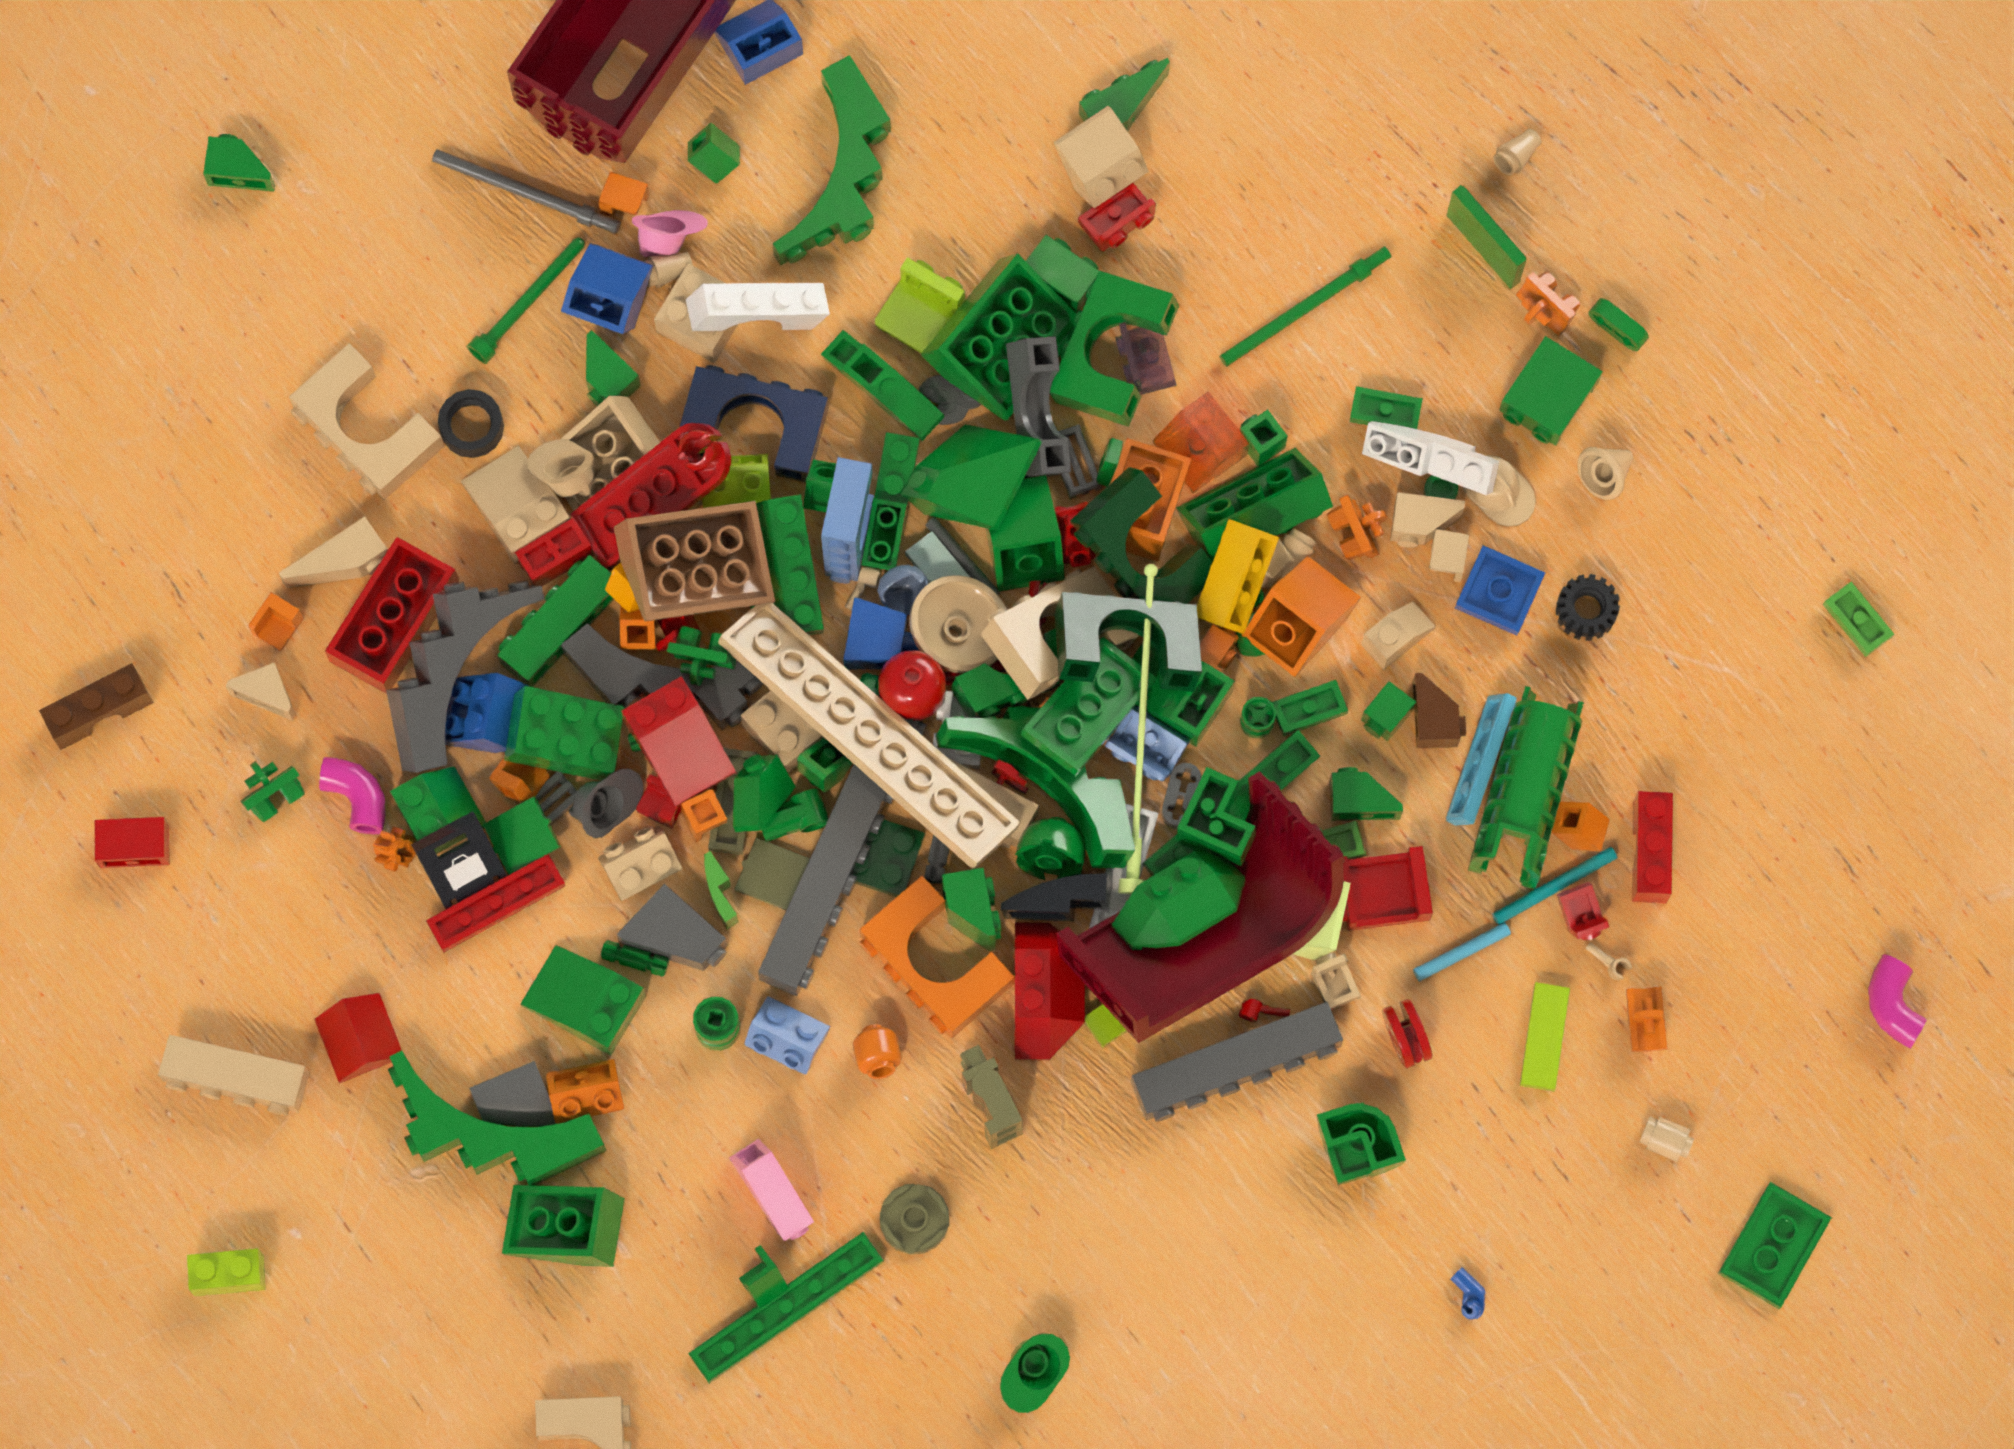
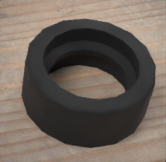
M468 389L456 392L446 399L439 410L438 426L442 440L450 451L459 456L475 458L486 455L495 449L502 439L504 423L500 408L491 396L482 391ZM479 406L485 409L490 416L491 426L489 432L480 440L473 442L458 439L452 432V417L463 407Z

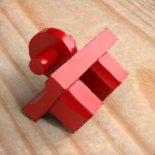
M1088 501L1072 507H1054L1061 535L1063 564L1070 563L1071 567L1089 565L1091 559L1096 557L1090 547H1084L1074 535V532L1077 530L1070 522L1074 516L1088 505Z

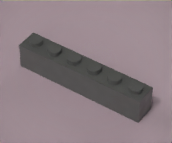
M1327 1001L1134 1074L1131 1077V1084L1145 1119L1154 1118L1156 1122L1174 1116L1175 1109L1187 1105L1190 1110L1208 1102L1207 1097L1220 1093L1221 1097H1226L1240 1090L1239 1085L1252 1081L1254 1085L1266 1082L1273 1078L1272 1073L1285 1068V1071L1288 1073L1300 1069L1306 1065L1304 1061L1317 1056L1318 1060H1323L1338 1053L1337 1048L1341 1047L1343 1038Z

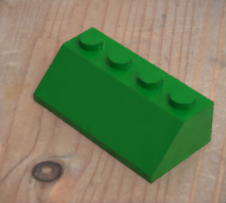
M1293 448L1176 507L1196 546L1201 547L1213 562L1229 519L1276 536L1291 531L1294 526L1308 519L1319 517L1324 511L1332 508L1333 504L1322 473L1296 448Z
M801 494L756 503L775 598L773 604L808 635L824 633Z

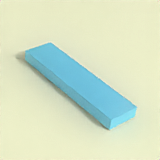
M1508 693L1489 695L1487 697L1446 816V821L1454 826L1469 825L1475 822L1517 700L1516 697Z

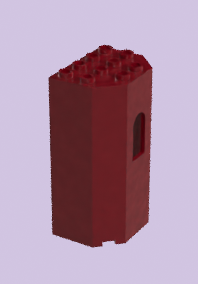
M556 0L507 71L513 100L545 126L544 129L554 138L561 139L563 137L572 142V146L581 154L586 156L592 154L599 159L626 163L736 0ZM622 39L649 54L619 97L606 100L595 94L593 90L594 80Z

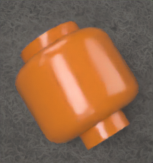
M878 1024L869 1025L863 1028L862 1032L853 1041V1051L857 1067L861 1073L868 1075L872 1079L889 1077L901 1063L902 1056L898 1039L891 1029L883 1028Z

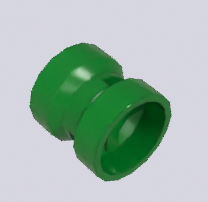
M1253 697L1244 704L1240 724L1246 735L1257 739L1270 734L1276 718V709L1273 703L1267 698Z

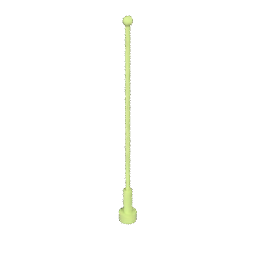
M1148 564L1144 568V573L1147 576L1146 605L1148 608L1152 607L1154 576L1158 572L1154 564ZM1147 618L1144 621L1132 827L1135 852L1127 862L1126 878L1119 879L1118 893L1131 895L1136 886L1145 881L1140 879L1142 838H1139L1151 636V622Z

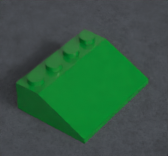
M1016 253L1000 258L923 350L921 356L944 379L1006 421L1014 413L1006 344L1026 338L1056 336L1059 357L1064 343L1067 340L1070 341L1074 332L1073 324L1076 313Z

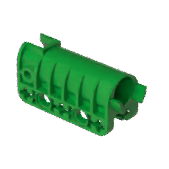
M1525 686L1522 699L1515 704L1509 720L1468 871L1479 874L1482 871L1486 872L1489 860H1493L1497 854L1500 839L1503 838L1504 834L1525 839L1524 844L1527 846L1519 882H1521V886L1535 890L1541 876L1551 831L1554 827L1564 784L1569 773V766L1576 748L1577 737L1582 726L1580 715L1584 702L1578 701L1577 703L1568 704L1567 709L1553 704L1535 701L1536 694L1531 691L1530 687Z

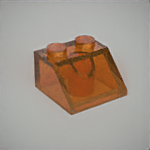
M1209 391L1182 409L1153 439L1154 445L1158 448L1192 458L1184 483L1193 494L1248 455L1249 442Z

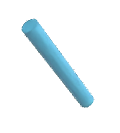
M1504 922L1413 969L1414 975L1420 982L1511 935L1510 929Z

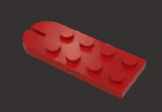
M688 423L679 427L570 514L588 539L593 552L604 568L612 570L621 563L614 526L628 518L686 511L725 480L731 466V453L726 442L717 441L722 437L717 429L704 423ZM705 450L704 456L701 457L700 454Z

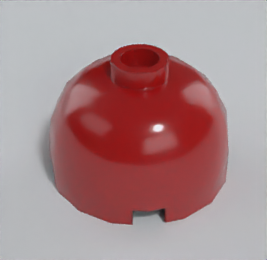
M918 650L903 651L892 656L884 664L878 678L879 698L902 718L921 721L932 716L942 706L946 694V676L939 662L931 655Z

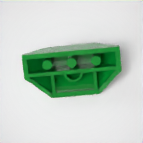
M1193 851L1137 885L1112 923V929L1132 950H1142L1143 947L1181 946L1237 911L1246 882L1245 876L1226 859L1215 854Z

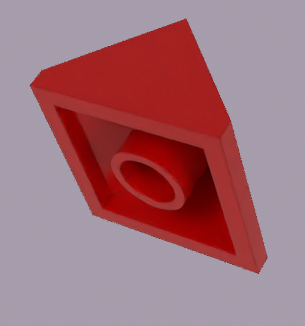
M380 993L343 998L314 1018L339 1084L392 1063L389 1056L402 1051Z

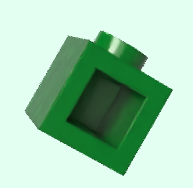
M1267 409L1260 415H1252L1241 424L1238 441L1255 464L1260 466L1286 448L1288 435Z

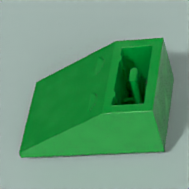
M1143 642L1132 657L1141 666ZM1150 644L1149 672L1156 676L1157 680L1147 692L1146 712L1191 740L1189 743L1197 747L1232 694L1235 681L1201 661L1202 673L1194 692L1160 689L1158 658Z

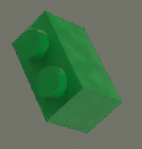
M1048 235L1044 236L1026 260L1039 276L1077 314L1087 301L1086 292L1098 275L1099 267L1097 264L1085 256L1080 258L1071 252V247L1059 238L1052 239Z

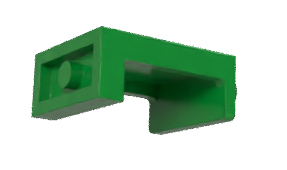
M1545 336L1503 398L1499 411L1503 413V417L1511 424L1516 426L1521 424L1531 430V434L1538 441L1545 444L1550 442L1556 446L1563 432L1590 392L1592 393L1598 385L1603 371Z

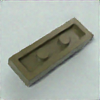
M723 748L736 773L717 784L716 797L727 817V823L710 831L708 850L743 855L746 832H735L733 828L734 778L744 767V762L749 757L757 755V752Z

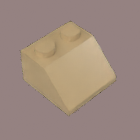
M1109 106L1054 142L1074 190L1093 208H1096L1149 172L1139 147Z

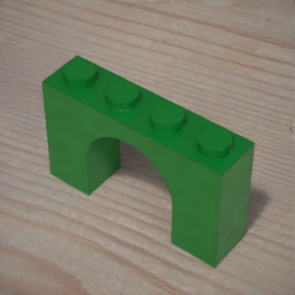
M1099 270L1095 281L1086 292L1087 301L1083 310H1079L1075 316L1072 337L1062 347V360L1059 365V372L1052 381L1050 395L1057 404L1129 427L1142 396L1135 385L1105 376L1092 368L1091 352L1093 346L1105 331L1119 325H1134L1167 336L1178 311L1179 304L1172 293Z

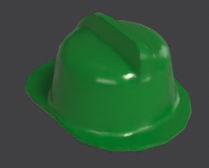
M1041 1333L1022 1341L1015 1347L1000 1382L1002 1399L1010 1409L1018 1413H1029L1037 1410L1062 1380L1069 1368L1070 1355L1068 1347L1061 1338L1053 1334Z

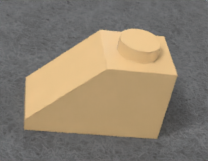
M1397 492L1390 541H1395L1399 546L1406 548L1425 545L1433 539L1435 529L1445 530L1462 517L1465 501Z
M1413 601L1389 613L1364 634L1361 645L1378 665L1385 670L1433 631L1436 626Z

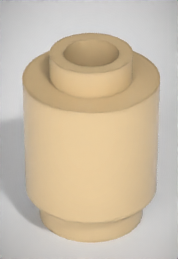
M1649 1117L1639 1143L1647 1145V1150L1678 1162L1680 1156L1687 1158L1694 1138L1688 1136L1691 1129L1659 1117L1658 1120Z

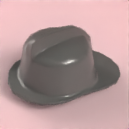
M626 768L611 773L602 781L587 782L577 791L573 806L569 809V814L582 824L587 835L593 838H602L636 810L643 794L642 779L637 772Z

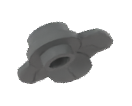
M941 375L928 378L919 387V391L928 400L938 404L937 408L944 414L945 417L939 425L958 423L965 418L969 409L981 406L980 403L965 395L963 391Z

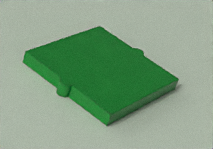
M535 796L483 824L494 846L493 850L495 853H498L508 875L561 847L550 826L551 819L546 818Z

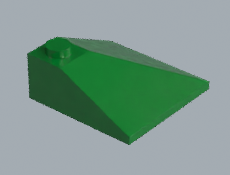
M965 424L915 467L902 495L924 515L998 530L1042 442L1036 438Z

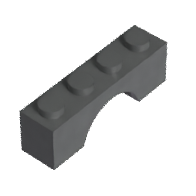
M1056 336L1026 338L1007 343L1016 434L1036 438L1042 442L1024 478L1044 475L1048 477L1071 472L1068 439L1060 434L1055 427L1049 405L1051 384L1055 375L1059 372Z

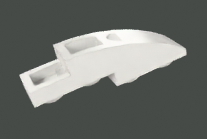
M1373 421L1368 423L1362 451L1363 455L1416 475L1422 476L1428 473L1484 495L1493 492L1499 460L1475 452L1476 447L1470 444L1418 429Z

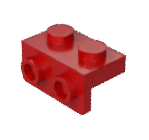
M1131 183L1096 208L1092 207L1078 217V223L1101 252H1104L1109 247L1115 249L1124 243L1128 238L1127 234L1135 228L1141 230L1149 225L1154 219L1156 203L1152 198L1147 200L1137 186Z

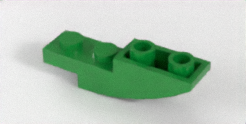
M842 330L821 353L825 361L869 395L879 407L916 437L920 438L922 442L945 417L934 404L864 343H859L846 331Z
M886 432L862 566L884 570L897 566L910 503L902 493L915 469L920 438Z

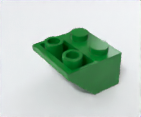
M984 868L942 874V891L948 924L986 950H995L996 939H1001V924L998 910L991 911V906L995 905L992 877L985 878Z

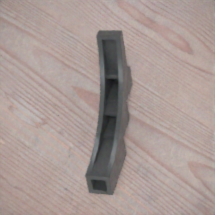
M528 580L509 583V590L498 592V588L478 591V587H465L464 582H455L444 585L443 592L433 594L440 630L421 633V639L410 642L416 678L400 680L397 682L398 687L386 690L402 771L417 773L447 765L445 747L446 713L453 685L464 661L479 640L500 620L522 607L544 600L542 586L529 585Z
M588 623L561 644L564 655L606 703L623 706L625 709L639 701L641 693L648 696L682 676L698 704L721 730H724L728 725L731 728L735 727L741 722V714L748 709L747 700L744 695L746 693L748 696L754 694L763 685L739 661H736L734 670L717 666L710 667L716 669L714 679L704 677L700 686L691 685L690 674L681 673L680 668L656 665L631 656L606 641Z

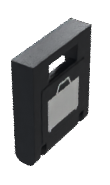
M473 811L411 844L445 909L453 906L451 903L452 899L456 898L459 903L494 884V876L497 875L500 880L507 876ZM463 833L468 838L467 841L440 856H437L434 850Z

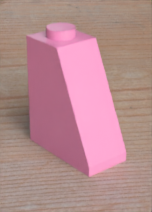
M759 1139L729 1157L771 1225L784 1241L789 1238L790 1240L797 1239L809 1230L807 1226L814 1223L812 1217L773 1153Z

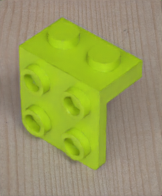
M907 257L900 268L901 280L876 316L875 325L883 332L922 353L965 301V290L962 289L963 286L955 279L948 276L944 279L934 273V269L922 260L915 262Z

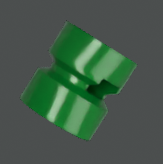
M710 997L697 1005L693 1013V1024L701 1044L711 1050L719 1051L731 1047L740 1035V1021L735 1006L723 997Z

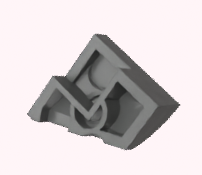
M535 1061L469 1088L483 1121L499 1125H515L516 1127H542L558 1124L555 1122L550 1097Z

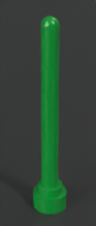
M579 237L573 239L487 334L482 333L480 336H475L466 347L476 359L483 364H487L496 354L494 350L498 347L496 343L582 251L585 246L584 240Z

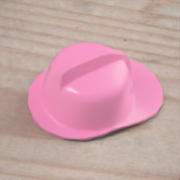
M684 210L665 211L632 218V223L638 227L639 251L644 257L678 253L686 236L704 230L707 227L708 221L698 213Z

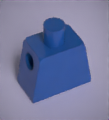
M854 598L844 654V666L849 670L882 669L892 656L900 652L920 651L913 640L911 632H906L907 615L860 598Z

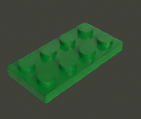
M1104 637L1099 640L1100 665L1093 682L1065 680L1027 723L1020 734L1075 777L1140 702L1142 666ZM1149 671L1147 692L1157 680V677Z

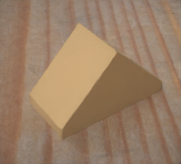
M275 663L228 680L226 688L231 696L293 721L295 712Z

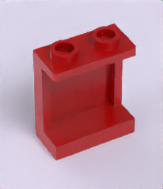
M1423 846L1409 847L1406 853L1348 860L1347 856H1344L1343 881L1351 883L1343 921L1347 922L1348 931L1431 920L1433 910Z

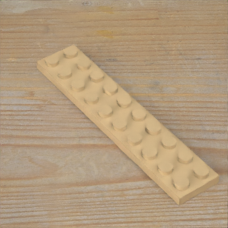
M773 603L754 606L720 636L718 644L972 869L977 868L1018 829L1021 822Z

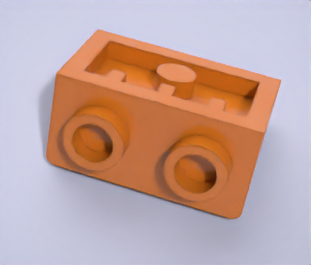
M615 1059L546 1073L555 1122L558 1124L586 1114H590L592 1117L624 1109Z

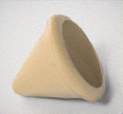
M1587 448L1583 450L1578 458L1577 468L1579 477L1587 490L1594 496L1604 500H1613L1623 492L1624 482L1633 460V454L1629 450Z

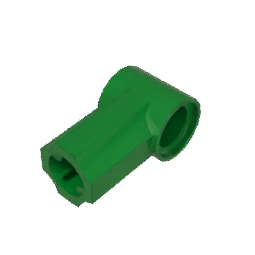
M819 789L803 791L791 797L790 801L783 803L761 830L765 841L768 842L798 831L807 833L825 827L829 816Z

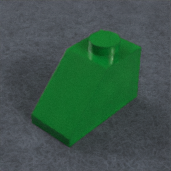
M220 134L218 137L208 136L203 171L208 186L275 191V184L271 173L242 139H238V137L231 134Z
M592 330L588 332L586 340V383L589 392L587 396L596 406L601 404L608 396L630 397L641 386L639 375Z
M824 737L802 752L797 758L799 772L812 785L820 788L824 793L841 782L852 765V762Z
M757 754L749 757L744 762V767L735 776L733 800V828L735 832L762 830L795 789L794 782L777 754L764 756Z
M1355 767L1339 768L1337 772H1332L1330 778L1331 821L1400 820L1403 804L1370 774L1358 772V768Z

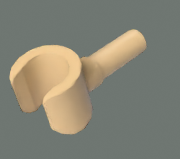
M871 567L861 569L856 588L845 605L847 609L852 611L854 598H860L865 586L877 587L881 575L878 569Z
M1591 942L1586 947L1587 951L1608 967V974L1614 980L1624 979L1616 971L1617 963L1627 970L1632 969L1631 962L1626 958L1615 960Z

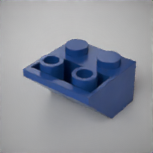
M766 0L722 23L714 32L745 85L803 55L802 38L787 13L773 0Z
M590 243L570 279L561 312L621 334L635 329L653 265Z
M499 673L457 677L446 713L445 745L490 753L505 752L514 694L528 685Z

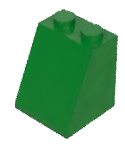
M1044 475L1023 479L998 530L985 528L999 592L1029 587L1030 581H1041L1040 584H1043L1044 582L1051 583L1065 579L1061 535L1047 477Z

